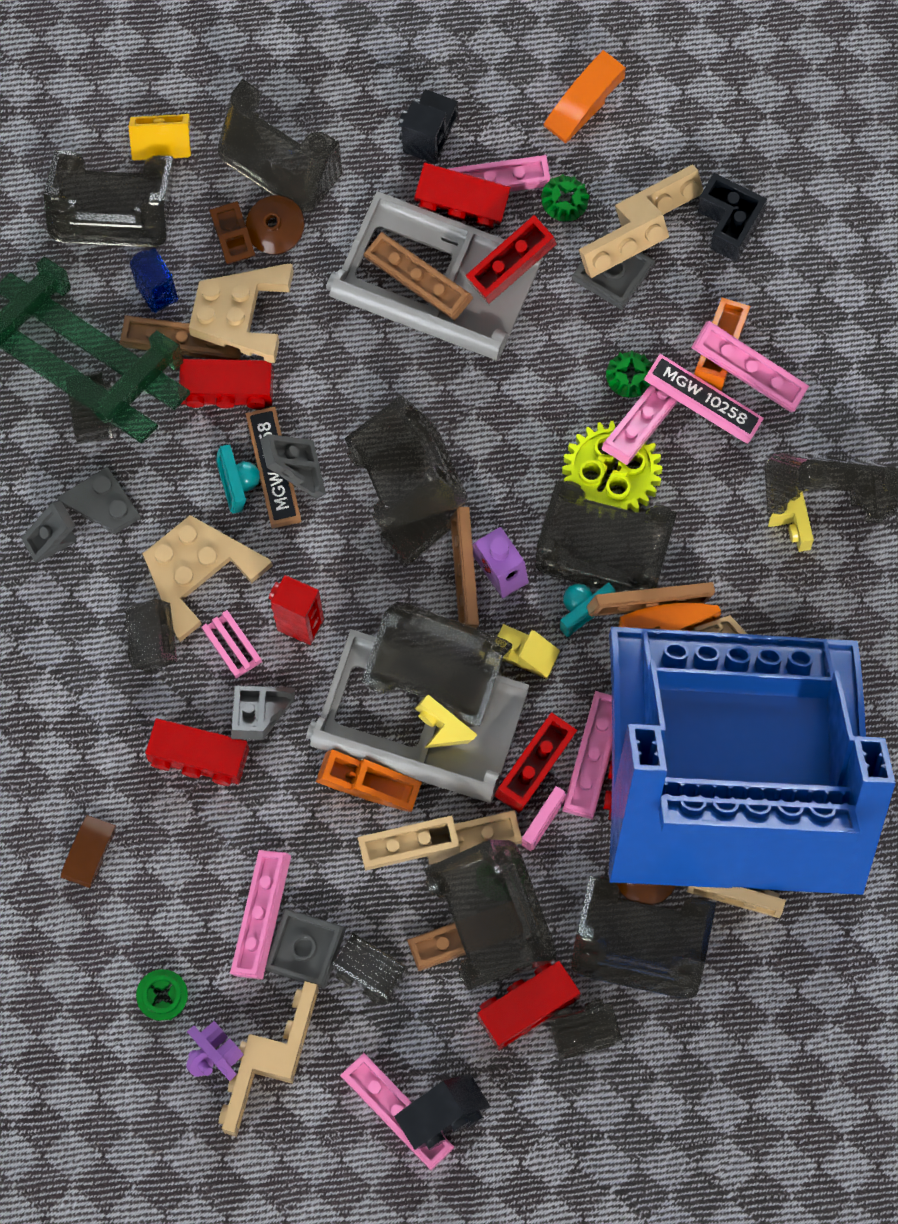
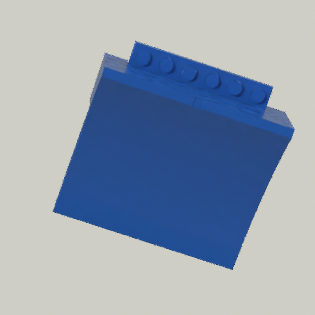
M611 626L609 645L612 686V805L609 881L611 883L715 888L743 887L756 890L863 895L896 782L886 739L866 737L863 681L858 641Z

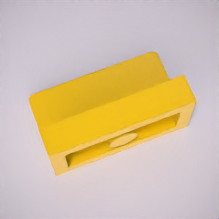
M189 114L130 117L128 127L132 160L188 158L191 156Z

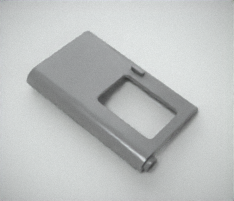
M376 191L342 269H339L337 273H331L326 289L330 290L329 295L334 299L498 361L536 277L542 258L488 304L469 283L465 275L503 243L505 239ZM377 229H385L452 256L445 276L465 289L473 297L472 301L455 321L431 304H422L356 278V272L364 257L363 254L367 250Z
M350 629L321 716L317 722L311 721L306 739L311 740V747L327 752L333 749L358 760L366 759L413 779L491 803L526 701L529 684ZM361 667L433 690V699L474 731L477 736L468 744L424 748L439 729L437 726L430 727L425 724L419 743L415 747H409L336 723L335 718L352 669Z

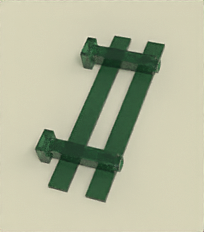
M45 256L36 264L39 274L29 283H26L11 272L0 281V295L10 301L0 311V348L94 411L95 415L104 423H112L142 444L158 428V425L130 406V404L143 391H146L175 410L190 395V390L162 373L168 366L176 371L184 363L180 345L156 330L149 337L151 348L141 358L50 298L55 292L64 296L71 289L67 271ZM33 316L122 375V377L109 390H106L18 331V329Z

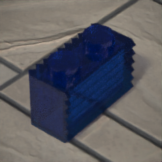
M155 248L137 253L130 261L136 288L139 289V293L142 294V298L145 299V303L148 304L151 312L156 313L178 300L174 279Z

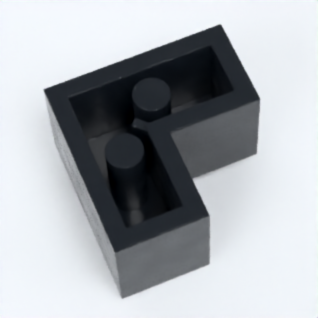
M426 89L420 99L412 100L409 109L403 110L398 126L401 127L399 139L402 140L403 152L436 164L458 116V101Z
M713 173L700 195L698 205L699 213L719 222L712 234L710 249L737 262L765 214L767 198Z
M466 1074L443 1080L394 1117L414 1150L426 1146L428 1150H431L446 1140L443 1135L451 1129L453 1132H457L465 1126L468 1129L484 1119L482 1113L491 1106L472 1075Z

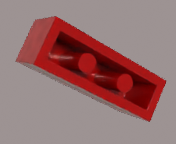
M424 163L414 201L419 202L418 207L436 212V208L448 210L447 215L450 217L465 220V216L476 218L477 224L493 228L494 224H501L511 187Z
M533 215L465 276L475 290L490 304L557 245L556 240L539 219Z
M180 359L178 393L181 404H186L192 408H200L204 405H216L220 408L247 405V407L252 409H261L265 406H272L273 365L264 360Z
M284 575L281 583L276 582L269 594L277 631L311 646L324 620L319 590Z
M551 712L503 780L494 796L520 814L569 744L577 729Z
M156 718L145 755L148 762H152L151 766L154 768L169 771L171 767L182 770L181 773L191 778H200V775L211 777L214 783L230 786L231 783L240 784L250 749L248 742L245 740L231 739L229 736Z
M550 961L544 963L534 971L536 976L526 982L523 979L516 981L507 988L508 994L500 999L494 996L479 1006L481 1011L477 1013V1018L498 1051L580 999L581 992L560 961L553 965Z

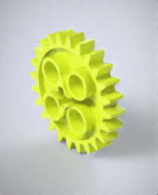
M610 421L609 429H604L601 422H599L596 432L586 427V438L577 434L576 442L578 445L569 443L568 451L571 454H564V462L568 465L562 466V474L568 475L564 478V486H572L569 489V497L579 495L576 505L581 506L586 502V513L588 514L594 508L598 509V518H601L605 511H609L611 520L615 518L616 511H620L624 518H627V510L629 508L636 514L639 513V502L648 506L649 498L647 495L656 496L657 490L654 486H660L661 478L656 475L662 474V466L656 465L660 462L661 455L652 454L656 449V444L646 445V441L632 459L639 462L641 466L637 469H631L626 464L618 461L617 470H613L610 474L604 490L598 492L597 489L606 480L607 470H611L617 460L610 454L605 455L599 451L605 440L615 429L613 421ZM588 471H594L599 477L589 480L583 474ZM615 485H620L626 491L622 494H615L610 489Z

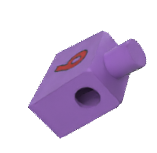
M501 527L473 544V557L502 599L528 584L525 562ZM511 572L515 573L512 577L507 578Z

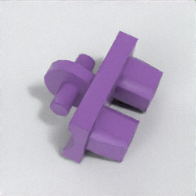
M215 1021L202 1032L195 1026H192L187 1031L201 1048L197 1051L192 1050L188 1054L189 1059L186 1067L193 1076H209L213 1071L212 1067L214 1064L229 1081L237 1075L231 1066L244 1054L231 1039H228L217 1050L215 1049L228 1038Z

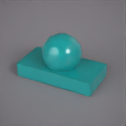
M231 445L220 446L215 460L230 512L232 514L243 511L246 502L244 491L248 492L259 484L260 471L251 462L242 461L236 464Z
M609 582L594 594L584 584L569 586L563 595V604L570 611L560 620V630L566 637L571 636L595 617L589 616L587 605L595 595L615 593L616 590Z

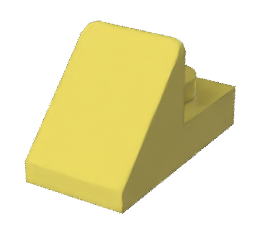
M801 482L793 484L771 515L768 527L789 524L791 542L797 543L799 552L811 550L814 541Z
M504 624L490 651V655L545 679H548L560 653L558 648L536 631L531 630L528 635Z
M430 695L425 696L415 708L420 712L418 716L425 724L430 727L437 726L439 728L424 748L468 744L477 736L474 731Z

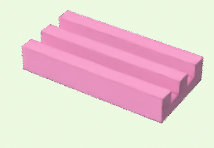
M228 610L223 612L219 618L215 617L212 619L210 624L207 625L206 623L201 627L236 679L262 663V659ZM228 623L253 660L247 661L222 624ZM218 629L242 664L241 668L238 669L213 634V630Z
M555 786L523 835L521 846L529 851L534 850L566 799L564 790Z

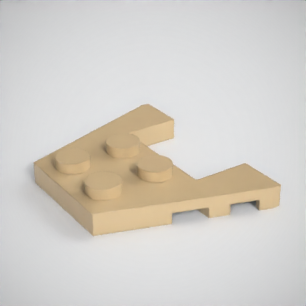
M283 264L199 281L189 325L190 336L223 347L227 344L239 348L243 354L249 356L256 354L264 357V361L275 363L279 346L278 334L251 333L250 329L258 291L290 292L294 273L293 265Z
M191 515L143 553L179 642L183 641L202 625L201 621L182 600L228 562L232 561L251 584L273 566L272 562L265 556Z

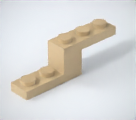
M692 164L616 204L615 208L621 227L579 249L584 269L588 276L593 278L667 239L669 234L663 215L700 196L703 192L698 169Z
M513 810L454 824L451 815L358 837V842L366 871L427 857L429 865L521 844L522 837L516 813Z
M688 886L687 892L776 918L781 917L786 902L785 899L779 898L780 894L771 890L757 892L743 887L715 888Z
M304 981L302 990H296L292 1008H296L293 1021H287L283 1039L288 1040L287 1044L249 1034L247 1042H241L239 1049L244 1056L238 1060L241 1061L238 1074L229 1081L228 1092L232 1093L229 1105L223 1104L218 1123L223 1124L222 1130L224 1134L237 1137L255 1074L293 1084L319 992L317 984Z

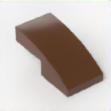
M238 201L210 209L209 212L226 264L229 265L255 257L256 255Z
M86 815L63 866L61 878L90 888L103 864V856L116 833V825Z

